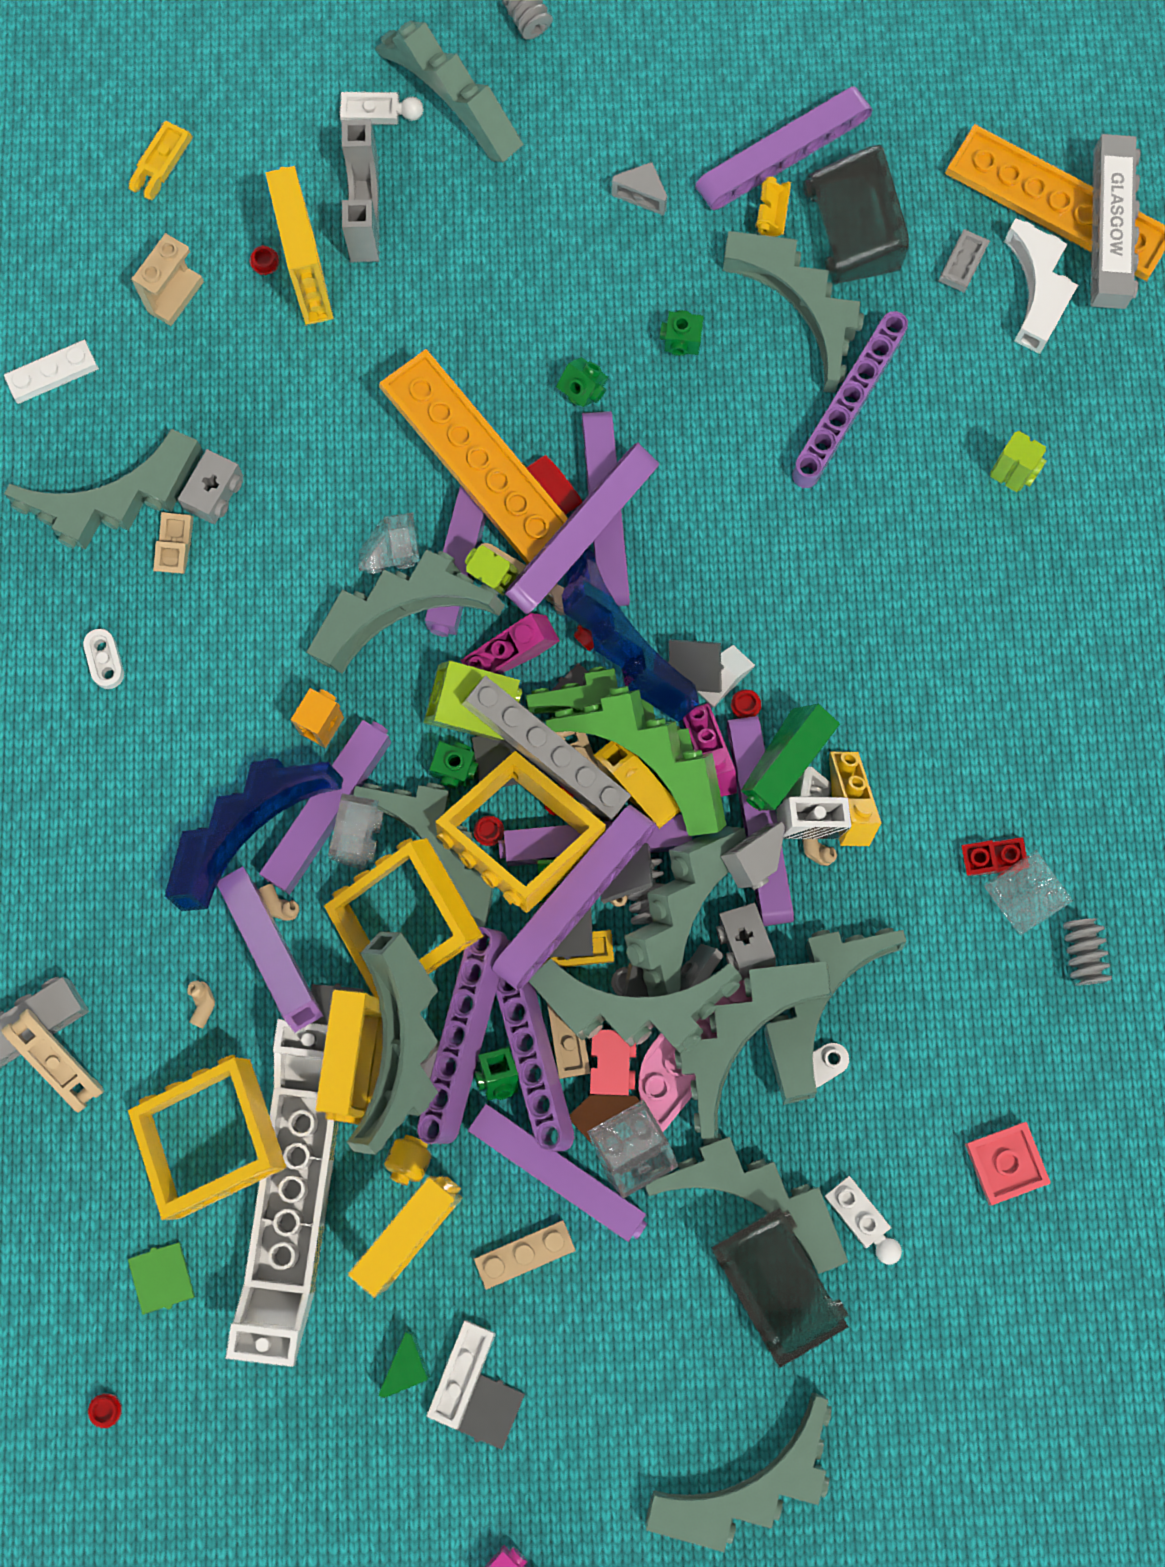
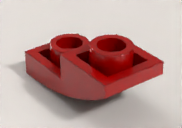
M547 455L542 456L526 467L565 515L583 502L564 474Z
M1023 837L996 842L990 840L961 845L967 876L1011 872L1029 868Z

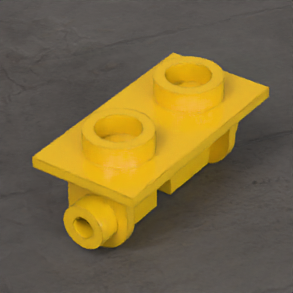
M766 177L761 186V201L765 204H761L759 207L756 227L760 235L777 237L784 234L791 182L778 184L775 177Z

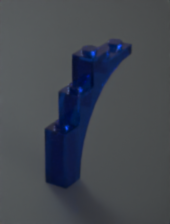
M587 548L566 572L568 586L561 595L564 614L592 632L594 650L622 668L624 684L628 686L630 691L639 689L642 699L679 722L700 704L695 684L664 660L630 623L605 585L597 567L594 552Z
M273 758L251 762L244 792L217 796L209 828L201 827L196 830L182 831L164 897L181 911L208 909L215 887L227 865L241 846L259 828L277 814L300 801L321 793L340 790L344 778L329 762H317L301 766L292 765L289 767H285L278 759Z

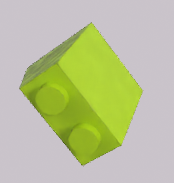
M450 660L439 664L423 723L497 741L505 740L464 707L462 703L485 676L519 703L522 689L518 688L520 680Z

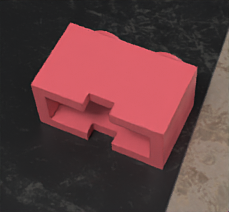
M600 1030L599 1033L592 1037L591 1057H597V1068H591L590 1095L628 1096L629 1090H635V1070H629L630 1058H636V1043L631 1047L615 1030Z

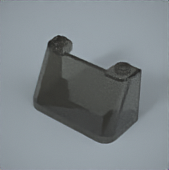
M882 145L866 147L809 173L807 180L803 181L804 194L806 198L811 199L812 203H818L830 246L829 255L825 257V269L829 270L828 275H832L834 285L901 271L909 247V238Z
M780 1207L709 1245L779 1368L848 1328L844 1319L849 1317L840 1299L838 1298L833 1301L828 1295L795 1238L793 1230L798 1227L788 1210L782 1212Z

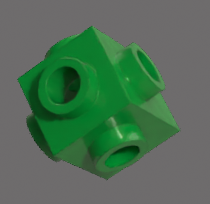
M684 310L669 311L668 322H662L660 340H665L664 351L677 356H684L686 354L699 355L704 315L691 314Z
M580 357L568 363L556 387L565 393L572 403L585 407L593 402L597 403L606 392L604 385L609 377L601 372L602 369L597 364Z
M439 741L429 771L432 777L441 779L440 783L442 785L458 789L459 785L467 787L469 779L474 781L479 763L475 762V753L471 751V747L459 742H454L453 745Z
M509 1047L478 1055L479 1071H475L474 1076L478 1090L484 1089L487 1101L492 1099L503 1100L509 1098L514 1093H518L519 1077Z

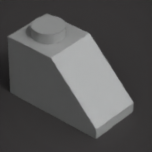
M783 822L765 825L721 855L738 888L752 887L753 890L767 884L769 882L768 876L777 871L785 830Z

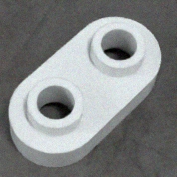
M104 629L92 630L86 635L83 642L92 679L104 689L115 688L124 678V670L116 641ZM100 643H106L104 650H97ZM112 670L114 672L113 676L106 679L104 677L105 673Z
M829 1043L813 1052L816 1088L836 1077L847 1068L849 1055L847 1050L840 1044ZM830 1053H835L839 1057L836 1065L829 1063L828 1056Z

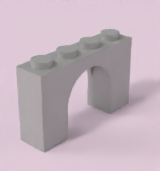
M371 119L342 120V150L346 163L349 200H342V229L350 262L379 261L378 153Z

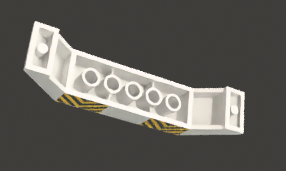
M278 1019L273 1048L274 1091L270 1119L287 1168L260 1180L244 1287L233 1323H231L227 1359L295 1366L315 1292L339 1126L338 1121L326 1120V1113L315 1111L328 1025L311 1023L295 1033L285 1020Z

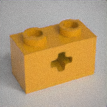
M309 688L292 716L291 721L300 735L326 749L342 723L344 716L340 710V705L335 702L337 698L323 689L317 692Z

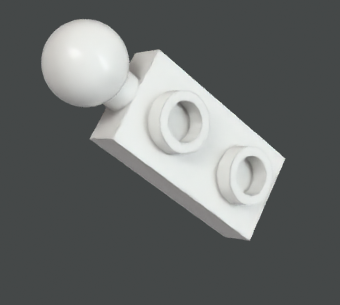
M341 92V123L342 120L371 119L372 124H398V115H403L407 120L414 121L423 114V105L416 97H408L402 103H399L398 93Z
M850 1176L824 1196L864 1248L874 1243L876 1245L877 1258L882 1263L891 1265L899 1261L902 1255L900 1244L896 1240L884 1236V1233L891 1228L890 1225Z

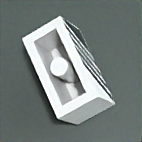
M788 797L776 809L777 821L783 822L785 826L783 839H838L851 828L848 798Z

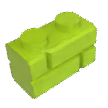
M1018 430L1013 434L990 472V477L1000 483L1005 482V486L1015 492L1021 491L1024 484L1030 487L1047 461L1042 458L1046 452V446L1036 440L1030 441L1029 436Z
M484 545L478 547V549L473 548L465 560L467 565L466 572L481 583L490 586L502 596L505 595L506 589L519 575V570L512 563Z

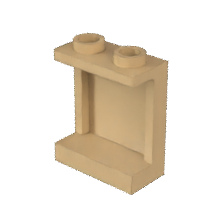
M165 233L131 280L147 312L172 326L204 280L201 275L187 268L184 260L190 253L189 247Z

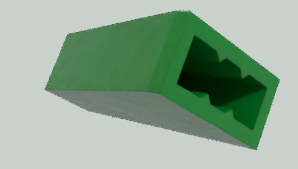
M819 703L793 708L740 790L748 797L746 801L756 810H775L839 727L840 723Z

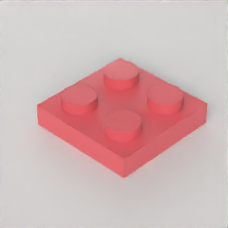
M1027 1122L1014 1125L965 1144L988 1205L992 1206L1051 1184Z

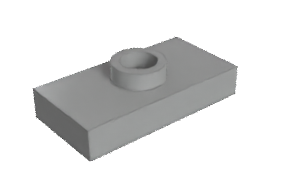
M963 229L940 276L939 282L965 293L990 240Z
M700 944L691 959L681 968L680 991L707 980L724 954L717 948Z

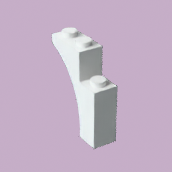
M1015 218L1004 242L1012 249L1023 267L1029 294L1025 320L1014 341L1040 354L1078 285L1066 276L1053 273L1067 244L1062 242L1057 236L1048 235L1035 228L1031 223Z

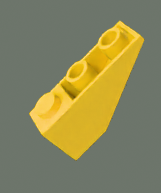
M610 741L593 755L599 769L631 795L628 800L646 817L656 823L659 829L681 811L674 797L633 752L616 742Z
M830 751L829 764L832 797L848 798L851 828L839 838L840 845L870 846L881 825V820L859 752Z

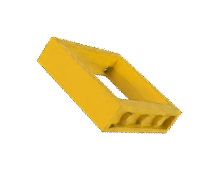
M295 166L280 167L278 170L265 172L287 268L305 325L332 320L334 318Z
M516 751L435 821L436 837L443 842L444 848L447 850L453 849L467 868H475L489 887H497L504 893V897L510 905L514 903L526 913L576 867L606 831V824ZM511 778L581 834L526 887L457 829L464 820Z
M408 838L396 846L397 852L393 855L387 854L374 863L376 865L371 871L366 870L353 878L354 884L350 887L344 886L332 894L333 899L324 905L373 996L377 999L379 997L372 975L360 954L370 941L349 903L407 860L411 859L453 933L451 938L419 959L427 974L429 975L484 937L428 838L415 841L412 838Z
M333 990L315 1111L326 1113V1120L359 1125L372 1099L379 1076L383 1050V1021L379 999L366 993Z
M235 1055L226 1056L218 1061L217 1066L211 1069L198 1070L191 1074V1079L185 1082L172 1083L164 1088L165 1092L159 1095L146 1096L138 1101L139 1105L128 1110L161 1220L181 1219L287 1168L250 1059L237 1058ZM231 1076L258 1160L178 1198L153 1114Z
M447 1176L428 1177L348 1275L373 1297L387 1290L463 1197L458 1194L461 1188Z

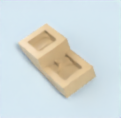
M161 512L159 541H156L153 571L185 574L194 516Z

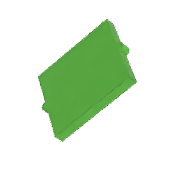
M181 1242L160 1249L152 1247L150 1252L128 1259L142 1315L162 1308L172 1309L174 1304L195 1297Z

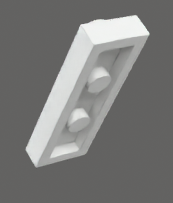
M82 340L6 373L4 377L15 401L19 404L98 370V366L86 341Z
M467 1320L464 1321L427 1417L456 1430L459 1429L495 1337V1332Z

